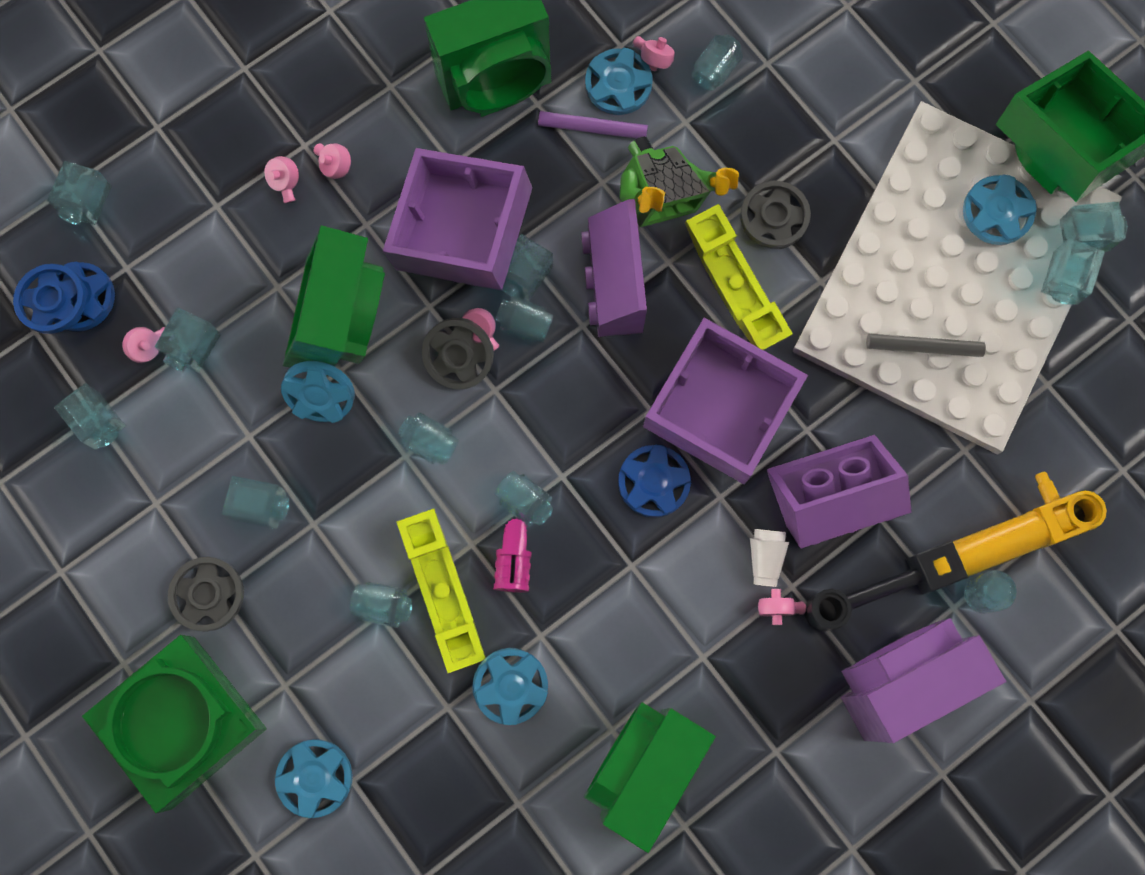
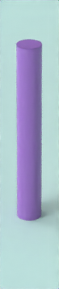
M540 111L538 126L636 139L646 137L648 125L544 111Z

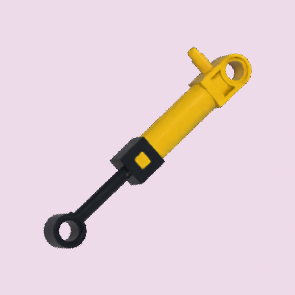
M1047 472L1038 473L1035 475V479L1045 505L958 540L949 541L909 557L907 562L911 570L847 595L835 589L823 590L810 597L807 601L806 620L816 630L823 632L835 630L848 622L853 609L914 585H918L921 594L924 595L1025 554L1097 528L1104 522L1107 513L1105 502L1096 493L1086 490L1060 498ZM1074 505H1078L1084 511V521H1080L1075 516ZM822 600L830 601L836 607V617L833 621L825 620L821 616L819 605Z

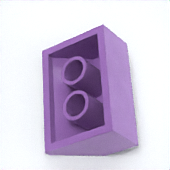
M629 199L588 217V231L581 232L583 254H590L591 266L585 267L586 289H593L595 301L588 303L590 325H597L598 337L643 333L647 306L635 199Z
M875 435L767 469L768 477L785 524L800 548L816 545L820 542L911 513L908 475Z

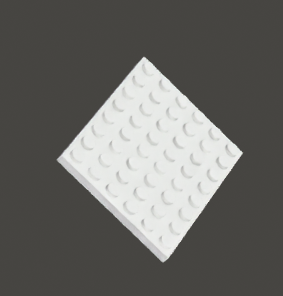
M921 101L792 352L998 455L1003 452L1122 196L1101 186L1077 202L1066 192L1056 191L1050 194L1022 166L1018 159L1015 145ZM1003 174L1010 175L1024 184L1036 201L1037 212L1035 220L1029 231L1013 243L1006 245L986 243L977 238L965 223L963 216L965 197L977 182L986 177ZM991 184L984 187L994 190L996 184ZM1016 191V195L1018 197H1021V195ZM972 202L971 211L973 218H975L979 213V208ZM1027 217L1018 219L1020 230L1023 228ZM996 228L986 231L994 236H1002ZM868 334L979 341L985 342L986 350L984 357L867 349L866 342Z

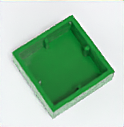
M470 0L423 17L435 74L450 111L463 106L466 110L480 113V116L484 117L527 99L542 86L551 83L549 16L542 0Z
M1089 50L1016 93L996 123V126L1015 143L1018 159L1025 170L1050 194L1056 191L1066 192L1075 202L1145 157V101Z
M320 226L306 259L283 366L291 368L300 362L319 361L335 367L339 360L360 364L365 358L385 276L383 266L364 262L368 243L367 237Z
M179 635L82 715L83 719L156 814L170 811L267 729L197 639L186 635Z
M640 702L605 757L584 794V798L602 809L600 817L604 826L649 854L716 736L672 708L662 709L659 713L645 703Z

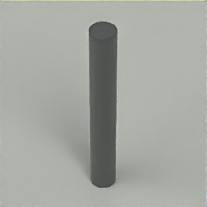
M868 334L866 342L867 349L984 357L986 350L985 342L883 334Z

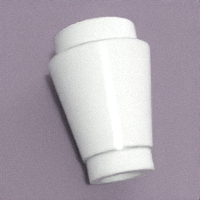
M754 530V539L750 538L754 576L753 584L777 587L789 542H785L786 532Z

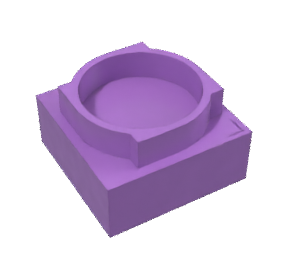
M416 148L383 253L394 268L399 271L502 290L532 191V185L524 166Z
M703 318L648 411L643 427L745 485L808 375L712 321Z
M949 618L909 633L842 670L841 672L852 691L842 696L841 699L864 741L895 743L1006 683V680L980 635L961 638L952 620Z

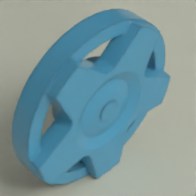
M623 47L622 49H610L602 52L593 58L586 71L585 88L589 99L598 109L609 114L624 115L638 110L646 103L652 90L653 78L649 65L641 59L639 54L629 48ZM616 58L613 62L608 61V59ZM634 62L638 64L642 70L635 69ZM594 74L599 79V81L592 88L591 78ZM645 89L642 96L635 101L634 92ZM613 98L619 106L609 105L603 101Z
M1004 174L989 176L977 182L966 195L963 204V216L969 230L980 240L994 245L1010 244L1023 237L1033 225L1037 212L1036 201L1027 187L1016 180L1015 177ZM996 184L994 190L984 187L987 185ZM1016 191L1021 195V197H1018L1016 195ZM972 202L979 208V213L975 218H973L971 211ZM1027 217L1023 228L1020 230L1018 219ZM996 228L1002 236H994L986 231Z
M304 361L293 365L286 372L281 384V393L285 402L292 409V413L301 419L307 418L314 421L331 423L338 422L351 410L355 398V390L350 379L338 368L319 361ZM307 372L304 379L294 377L299 373ZM326 375L334 378L339 383H332L327 379ZM347 400L345 405L340 407L338 403Z
M518 648L500 649L488 655L478 666L473 679V696L479 709L492 721L504 725H517L533 717L544 705L548 694V679L544 667L533 655ZM519 656L522 658L514 665H511L503 657ZM488 668L491 680L481 686L482 677ZM536 670L539 675L540 687L532 682ZM498 704L500 715L491 712L485 705ZM524 704L531 705L530 708L520 714L521 707Z
M320 739L303 741L290 748L280 760L275 775L276 792L283 805L298 816L319 818L328 815L338 809L349 795L353 779L351 764L346 754L329 741ZM310 747H323L328 749V751L321 756H316ZM292 758L294 769L285 773L286 766ZM341 764L344 770V783L335 776ZM287 793L297 794L298 806L289 798ZM323 798L335 801L329 807L317 810Z

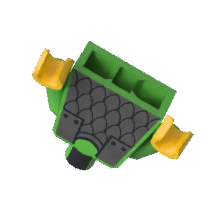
M644 136L635 139L628 146L632 159L621 175L619 197L622 202L635 199L637 223L639 227H644L696 213L711 191H715L717 195L722 196L728 193L729 188L732 190L737 189L739 173L733 168H721L717 172L701 170L688 161L679 148L670 146L654 150L648 138Z

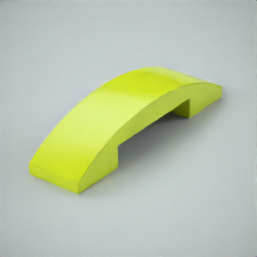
M717 204L686 220L685 224L692 242L713 285L750 343L765 350L790 337L793 334L775 301L769 302L736 244L735 239L737 235L720 205Z
M435 509L397 521L396 523L408 558L411 560L436 633L435 637L447 673L483 661L486 657Z

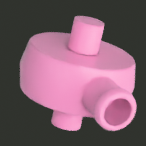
M637 36L634 39L633 47L641 50V59L649 65L651 71H657V68H669L674 61L675 52L672 47L666 44L667 40L665 38L659 37L658 41H646L642 37Z
M321 143L315 145L314 153L319 156V168L323 175L337 179L344 177L348 173L351 157L347 148L337 143L326 146Z
M282 156L269 160L264 171L266 182L273 190L281 191L284 203L295 201L292 188L296 186L299 178L296 164L290 158Z
M474 308L463 315L462 318L473 321L486 332L493 344L494 351L500 346L493 338L496 323L490 312L482 308ZM473 333V339L477 342H481L479 337L475 333Z
M145 327L134 328L123 338V351L134 362L145 363L151 361L159 353L160 342L171 337L166 327L156 332Z
M771 589V598L759 599L758 611L760 616H772V625H782V616L803 615L806 612V604L803 601L794 602L793 598H781V589Z

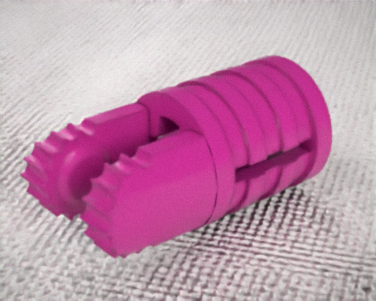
M512 518L511 521H508V524H505L503 547L496 550L497 561L495 562L496 572L493 589L504 592L525 593L529 592L528 583L530 581L529 570L531 569L530 559L532 552L526 551L527 526H525V522H522L521 519ZM512 559H515L514 583H510Z

